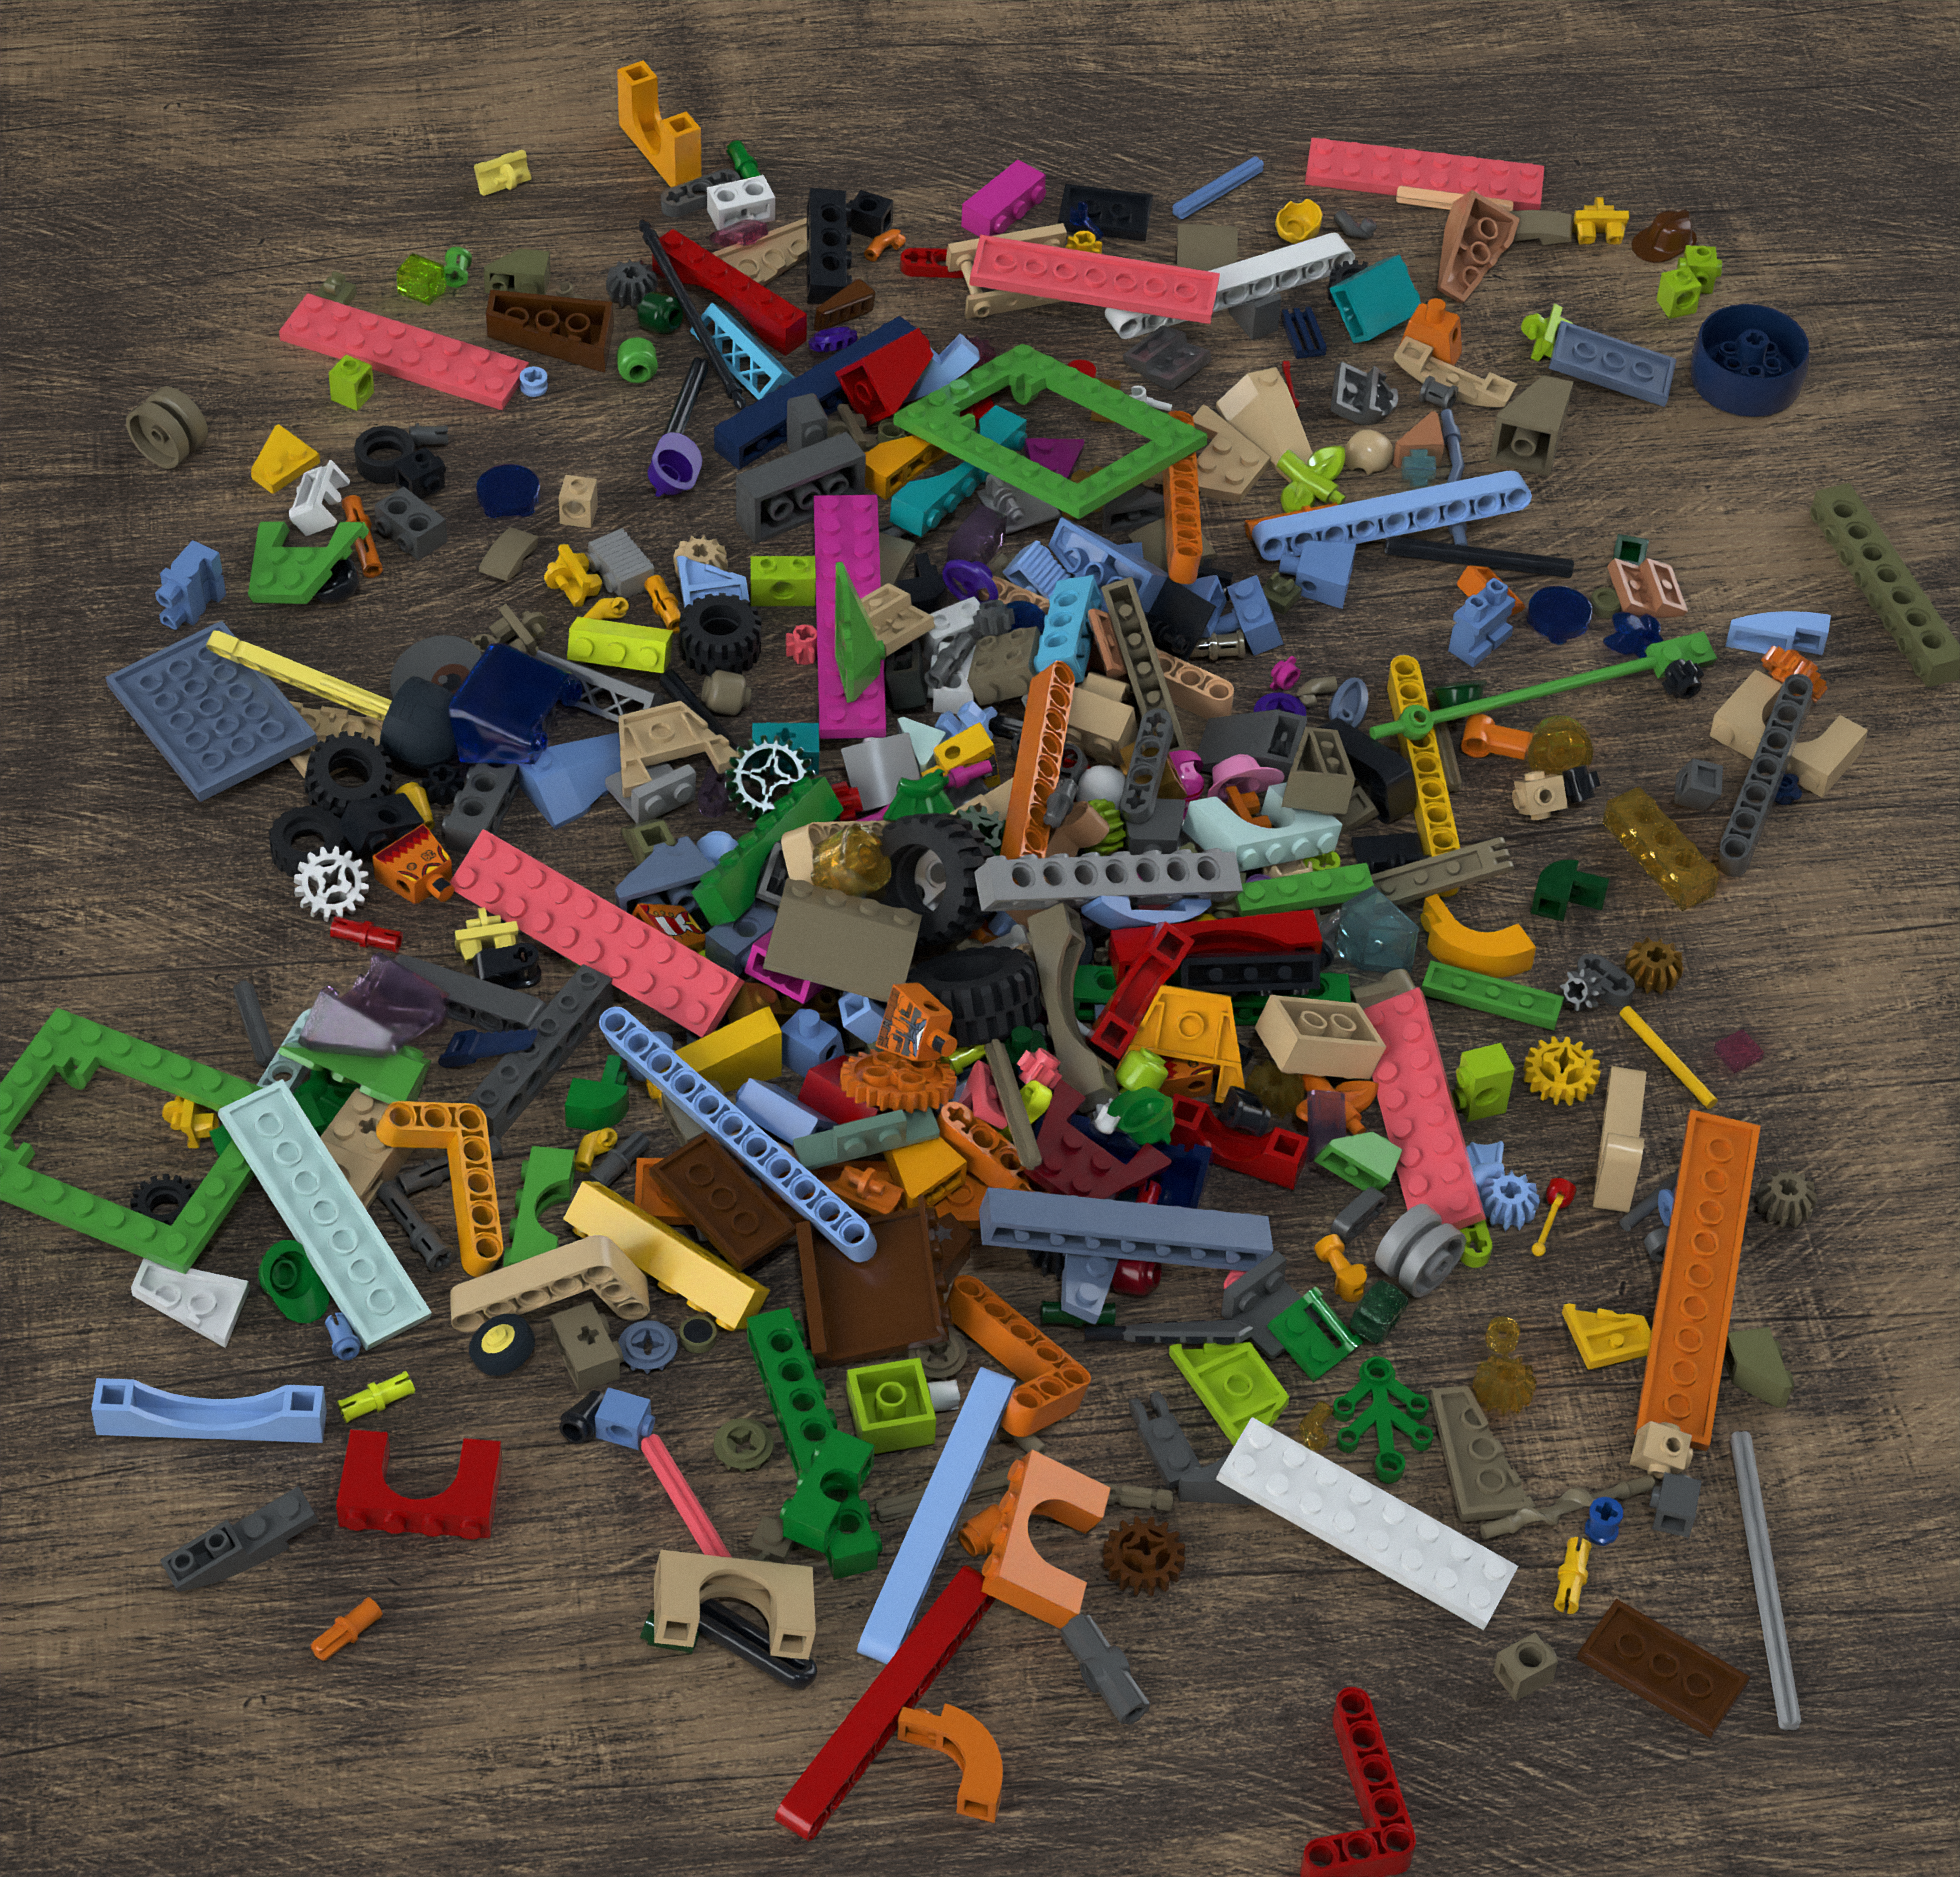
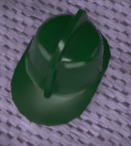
M1469 680L1440 685L1432 689V692L1435 693L1440 710L1482 699L1483 688L1486 686L1487 681ZM1465 717L1458 718V720L1463 721Z

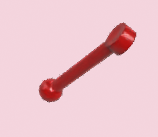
M1282 361V371L1285 374L1286 384L1297 409L1300 403L1295 398L1290 373V361Z

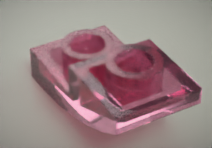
M751 219L740 220L710 234V240L725 248L737 243L743 246L753 245L758 239L768 235L767 224Z

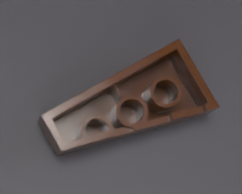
M490 290L486 309L487 335L489 338L605 373L614 328L613 302Z

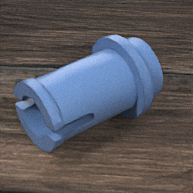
M337 1312L335 1315L339 1323L338 1326L335 1325L332 1315L325 1320V1326L333 1342L331 1346L332 1352L341 1360H351L359 1354L361 1342L353 1334L343 1312Z

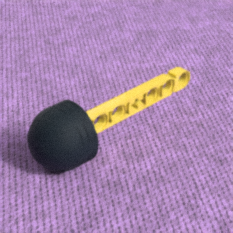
M214 630L206 643V647L210 651L238 664L241 663L248 668L382 721L380 744L385 749L384 756H389L391 760L408 767L429 769L440 764H446L459 754L465 744L468 734V719L460 700L448 689L420 677L412 676L407 679L393 700H389L248 642L240 641L238 638Z

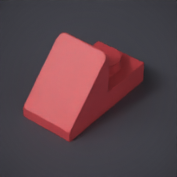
M977 1060L958 1102L968 1107L974 1116L984 1120L987 1124H992L1003 1130L1008 1123L990 1067L986 1063Z

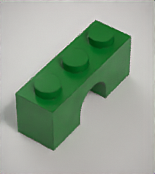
M833 1428L827 1440H821L818 1443L813 1456L814 1463L809 1470L805 1468L802 1471L796 1486L797 1492L793 1499L787 1498L782 1506L779 1518L783 1520V1537L825 1553L841 1525V1503L828 1498L825 1494L834 1489H844L858 1495L874 1467L875 1445Z

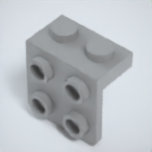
M667 762L646 766L645 768L652 781L632 789L631 796L626 798L622 795L621 771L605 779L606 788L636 823L654 819L695 800L696 772L689 764L673 770Z

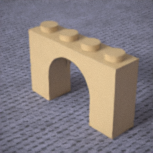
M1755 669L1715 713L1710 737L1753 760L1766 728L1764 721L1771 715L1783 684ZM1839 715L1819 738L1796 744L1785 774H1795L1799 778L1798 785L1823 798L1862 753L1868 730ZM1776 746L1771 747L1773 749H1781L1780 747Z
M660 1550L654 1575V1643L693 1647L700 1620V1604L716 1597H732L754 1605L766 1617L769 1624L770 1656L809 1660L816 1633L813 1567Z

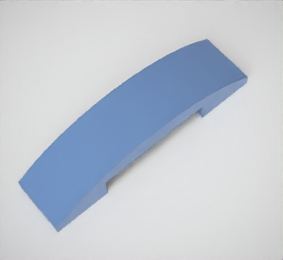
M1099 896L1083 905L1081 911L1083 915L1109 929L1119 930L1123 928L1156 926L1158 922L1164 921L1169 924L1185 923L1206 911L1211 906V900L1182 898L1163 910H1131L1129 896Z

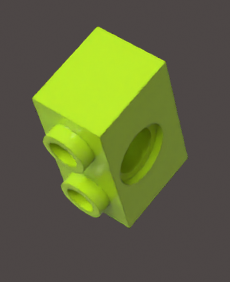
M750 556L751 606H815V556Z
M1502 1043L1462 1052L1459 1068L1456 1069L1457 1081L1455 1089L1452 1090V1098L1455 1108L1462 1111L1467 1122L1506 1113L1515 1068Z

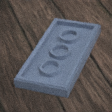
M1561 321L1557 330L1549 369L1665 407L1669 398L1676 359Z

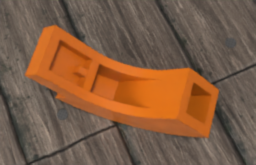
M946 1703L944 1704L941 1716L933 1715L930 1711L921 1708L910 1709L902 1707L898 1719L897 1740L935 1749L950 1756L958 1764L963 1774L957 1795L956 1813L995 1823L1001 1801L1003 1765L998 1746L989 1731L969 1713Z

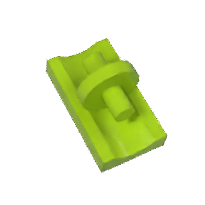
M1554 304L1550 316L1545 319L1538 313L1528 315L1523 319L1521 324L1522 332L1530 340L1536 339L1531 359L1539 362L1543 355L1551 358L1560 322L1565 321L1573 324L1560 317L1563 307Z

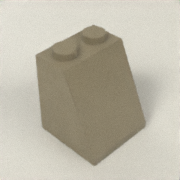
M1542 375L1497 414L1489 462L1550 476L1565 429L1573 382Z

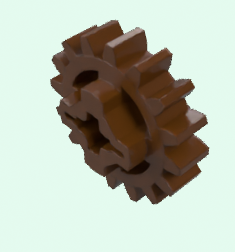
M1135 1516L1134 1523L1131 1526L1122 1520L1119 1525V1532L1111 1529L1108 1541H1104L1103 1568L1109 1569L1108 1578L1110 1581L1120 1578L1119 1589L1121 1590L1126 1589L1129 1585L1133 1586L1134 1595L1137 1596L1141 1588L1147 1589L1150 1596L1154 1595L1155 1587L1157 1586L1166 1592L1169 1590L1170 1581L1176 1583L1179 1581L1180 1571L1184 1570L1185 1544L1179 1543L1180 1533L1175 1531L1169 1534V1523L1165 1521L1160 1526L1154 1525L1155 1519L1151 1516L1147 1523H1142L1140 1518Z

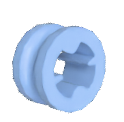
M532 366L521 371L519 376L520 389L524 395L537 397L547 391L548 377L544 369Z

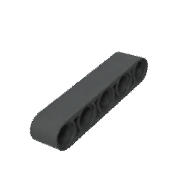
M397 955L394 957L379 982L381 992L392 1000L490 1032L498 1031L500 1033L505 1030L507 1033L510 1030L515 1032L519 1029L524 1031L530 1027L547 1007L545 1002L534 996L407 955Z

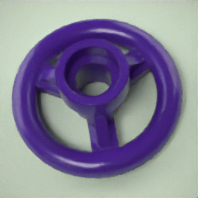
M954 559L944 565L942 571L943 580L949 591L959 601L973 596L980 604L989 600L999 599L998 589L992 580L993 574L982 562L973 561L971 563L962 559ZM954 579L961 583L967 594L958 587ZM987 588L989 599L980 600L979 591Z

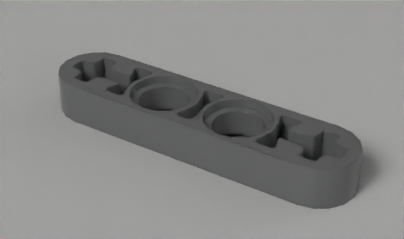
M1152 709L1146 712L1141 719L1121 797L1123 815L1130 823H1143L1152 816L1174 731L1171 716L1164 709ZM1157 723H1162L1158 725L1157 736H1154L1153 727H1156ZM1154 747L1159 749V752L1153 757L1142 755L1143 751L1148 748ZM1144 774L1153 777L1146 784H1137L1135 782L1136 778ZM1138 795L1141 798L1142 805H1138L1137 809L1133 810L1132 808H1135L1137 805Z

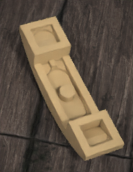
M1405 336L1394 354L1393 359L1416 380L1424 383L1425 379L1430 375L1435 377L1436 382L1448 387L1452 385L1457 386L1458 395L1456 400L1484 407H1505L1517 388V383L1489 372L1486 379H1483L1432 357L1433 347L1408 336Z

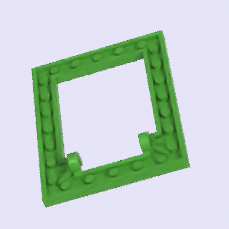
M1020 344L1008 352L995 357L986 364L973 369L964 376L951 381L949 384L894 413V425L1077 519L1084 517L1207 445V434L1194 428L1192 425L1186 424L1170 416L1168 413L1161 412L1145 402L1123 393L1121 390L1114 389L1100 382V380L1092 378L1076 368L1069 367L1053 357L1047 356L1024 344ZM1008 385L1011 386L1014 399L1022 405L1037 398L1040 391L1048 388L1152 441L1083 481L1075 483L1061 474H1057L1041 466L1039 463L1033 462L1015 451L994 442L992 439L974 432L976 428L975 415L968 413L960 418V412Z
M56 1008L0 1083V1200L186 1274L255 1175L233 1139L170 1226L26 1168L36 1153L32 1146L25 1142L17 1150L10 1135L56 1072L60 1073L62 1079L76 1089H84L101 1065L218 1112L220 1108L246 1097L263 1087Z

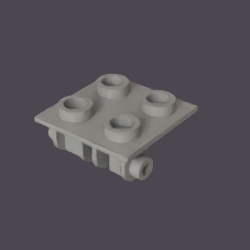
M991 474L986 477L985 489L977 491L978 497L1004 535L1061 517L1056 507L1007 482L1004 483L1003 480Z

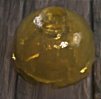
M1566 715L1546 717L1537 723L1528 735L1526 754L1530 768L1533 771H1544L1545 775H1563L1562 771L1585 764L1586 766L1588 764L1589 767L1592 763L1594 750L1589 732L1580 721Z

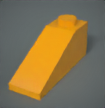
M915 435L879 443L870 451L865 452V487L884 500H887L909 481L915 479L949 452Z

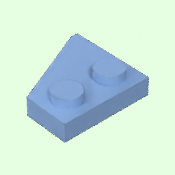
M685 556L676 557L684 608L688 604L693 605L694 599L698 597L703 599L705 595L711 593L713 596L719 595V593H726V596L734 594L739 596V600L746 599L749 601L745 576L727 572L718 567L688 559Z

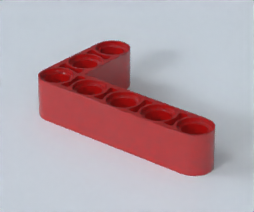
M1347 1687L1342 1689L1337 1695L1332 1722L1366 1829L1311 1840L1305 1846L1300 1877H1387L1406 1872L1410 1867L1415 1850L1416 1835L1371 1699L1363 1689ZM1345 1710H1354L1357 1714H1350ZM1363 1743L1368 1745L1369 1747L1362 1748L1357 1746L1356 1744ZM1374 1777L1379 1779L1380 1782H1373L1367 1778ZM1385 1811L1390 1813L1392 1816L1385 1817L1380 1815L1378 1812ZM1397 1846L1403 1849L1404 1851L1397 1852L1390 1849L1389 1847ZM1358 1853L1363 1855L1365 1858L1357 1859L1351 1856V1854ZM1321 1861L1324 1862L1327 1866L1319 1867L1313 1864L1312 1862Z

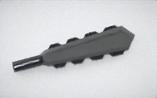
M1239 1319L1190 1320L1189 1322L1166 1321L1164 1323L1143 1322L1128 1326L1085 1327V1341L1138 1342L1139 1344L1241 1343L1254 1335V1328Z

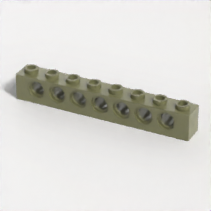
M1846 483L1816 491L1813 504L1810 507V515L1813 522L1818 524L1824 533L1827 543L1832 545L1838 554L1841 564L1847 567L1853 576L1855 585L1861 588L1868 599L1870 607L1877 612L1884 628L1891 633L1897 642L1900 652L1905 654L1911 663L1914 673L1921 678L1927 688L1959 680V643L1851 484Z

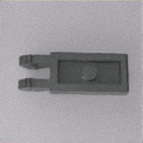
M1156 1391L1150 1393L1149 1399L1157 1418L1148 1421L1146 1410L1138 1398L1130 1400L1128 1406L1130 1414L1138 1427L1137 1433L1167 1489L1170 1490L1179 1486L1180 1476L1184 1475L1188 1470L1202 1467L1173 1413H1169L1168 1405L1161 1392Z

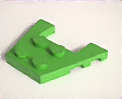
M260 522L248 596L253 603L307 604L333 575L330 569L338 560H346L353 552L350 546L358 537L363 540L368 535L369 529L365 523L340 522L327 547H282L290 531L285 522Z

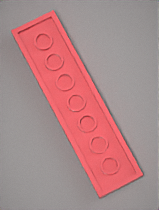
M1311 138L1305 185L1397 196L1399 186L1466 194L1474 190L1483 197L1513 201V210H1540L1544 166L1357 142L1336 141L1326 138Z
M980 234L969 285L1210 324L1220 273Z
M309 293L306 294L279 330L281 341L338 359L349 355L372 365L373 370L499 410L505 408L520 386L519 376L521 371L529 367V362Z
M1417 987L1363 1010L1386 1045V1049L1372 1074L1373 1082L1379 1084L1377 1097L1388 1139L1391 1143L1403 1149L1396 1169L1407 1211L1418 1204H1427L1440 1214L1443 1220L1442 1224H1452L1458 1230L1485 1220L1486 1217L1423 992Z

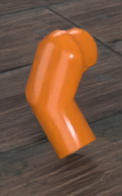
M891 229L872 240L864 251V256L867 260L875 262L889 244L895 250H899L906 242V237L898 229Z

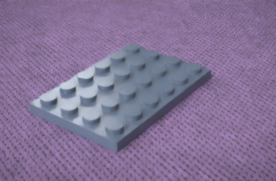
M223 621L215 623L105 677L109 689L199 802L318 743L316 733L268 675L248 668L241 663L238 664L221 657L206 647V643L214 630L235 637Z

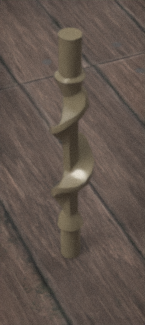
M1647 1475L1627 1482L1621 1481L1613 1488L1594 1494H1589L1583 1488L1568 1489L1556 1500L1555 1505L1540 1510L1524 1506L1517 1510L1514 1515L1508 1514L1505 1518L1480 1525V1533L1483 1539H1489L1509 1532L1514 1534L1524 1525L1534 1522L1545 1521L1548 1525L1555 1526L1558 1525L1562 1514L1590 1507L1594 1500L1601 1497H1610L1614 1500L1616 1498L1621 1500L1629 1499L1630 1496L1652 1490L1655 1480L1652 1475Z

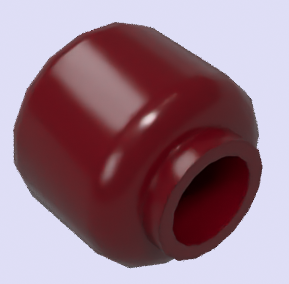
M1119 1259L1111 1284L1118 1293L1146 1296L1153 1288L1159 1286L1162 1265L1159 1262Z

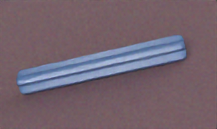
M1253 156L1176 202L1172 206L1173 215L1179 220H1183L1263 171V161L1257 156Z

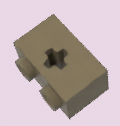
M592 1301L550 1315L551 1337L578 1393L620 1379L619 1363L624 1362L621 1347L617 1341L611 1342L608 1335L610 1334L608 1321L604 1313H597Z

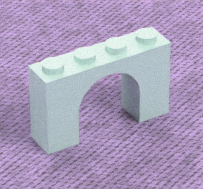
M1286 782L1268 787L1261 814L1267 815L1271 824L1276 828L1260 827L1243 820L1217 796L1190 801L1182 830L1204 850L1220 848L1222 852H1235L1239 872L1314 857L1329 853L1332 850L1335 851L1343 824L1333 815H1325L1313 810L1281 807L1287 785Z

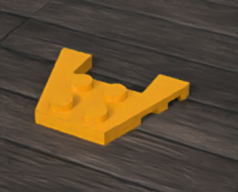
M1161 984L1114 1074H1116L1129 1051H1140L1141 1047H1144L1157 1055L1220 1065L1215 1102H1224L1229 1086L1245 1089L1231 996Z

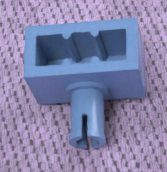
M1257 575L1227 586L1234 608H1232L1231 613L1219 618L1213 632L1217 635L1230 634L1242 629L1253 656L1283 645V640Z

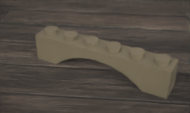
M1062 902L1027 917L1030 930L1027 932V938L1036 958L1034 963L1043 991L1040 993V999L1049 1019L1047 1032L1054 1043L1056 1052L1053 1056L1061 1062L1057 1069L1062 1075L1061 1079L1086 1097L1083 1106L1078 1110L1081 1113H1085L1095 1109L1097 1104L1105 1105L1109 1103L1108 1100L1110 1098L1114 1100L1119 1096L1113 1067L1100 1059L1088 1046L1076 1020L1073 1001L1074 978L1086 942L1080 914Z

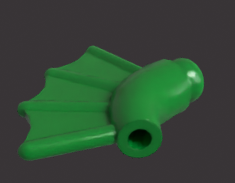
M936 769L934 773L930 772L918 780L901 777L896 788L897 794L885 812L883 819L885 821H896L897 818L907 815L949 814L956 810L943 791L944 786L949 783V776L944 777L943 773L945 771Z
M327 1068L324 1071L311 1069L309 1080L296 1087L292 1094L294 1097H298L311 1092L327 1129L356 1088L360 1089L359 1083H340L332 1079L330 1075L331 1070Z

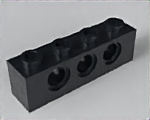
M810 188L806 206L807 303L823 304L852 283V275H847V269H851L852 251H847V245L851 243L852 229L851 227H846V221H850L851 203H846V190Z

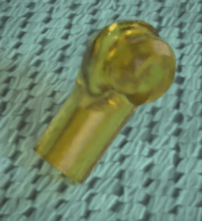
M1318 1401L1299 1423L1303 1443L1313 1451L1322 1450L1329 1442V1434H1324L1322 1424L1330 1417L1332 1409L1323 1401Z

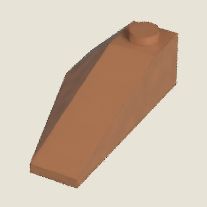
M1474 190L1469 191L1454 201L1444 230L1437 290L1460 304L1465 302L1482 281L1487 271L1496 264L1500 255L1512 244L1520 218Z

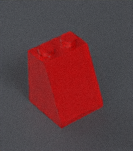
M917 328L835 372V375L856 414H863L867 421L866 425L869 426L898 411L934 354L930 349L929 340L922 334L920 328Z

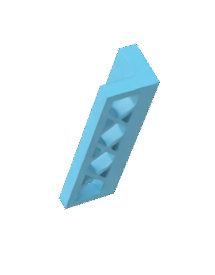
M711 303L701 315L705 326L711 320L715 322V335L711 337L729 371L758 400L764 398L768 393L774 392L779 385L784 386L795 378L728 311ZM692 327L690 329V332L699 340V338L696 335V332ZM732 339V353L723 354L722 340ZM749 356L750 370L741 372L740 358ZM767 374L771 379L760 391L757 388L758 375Z

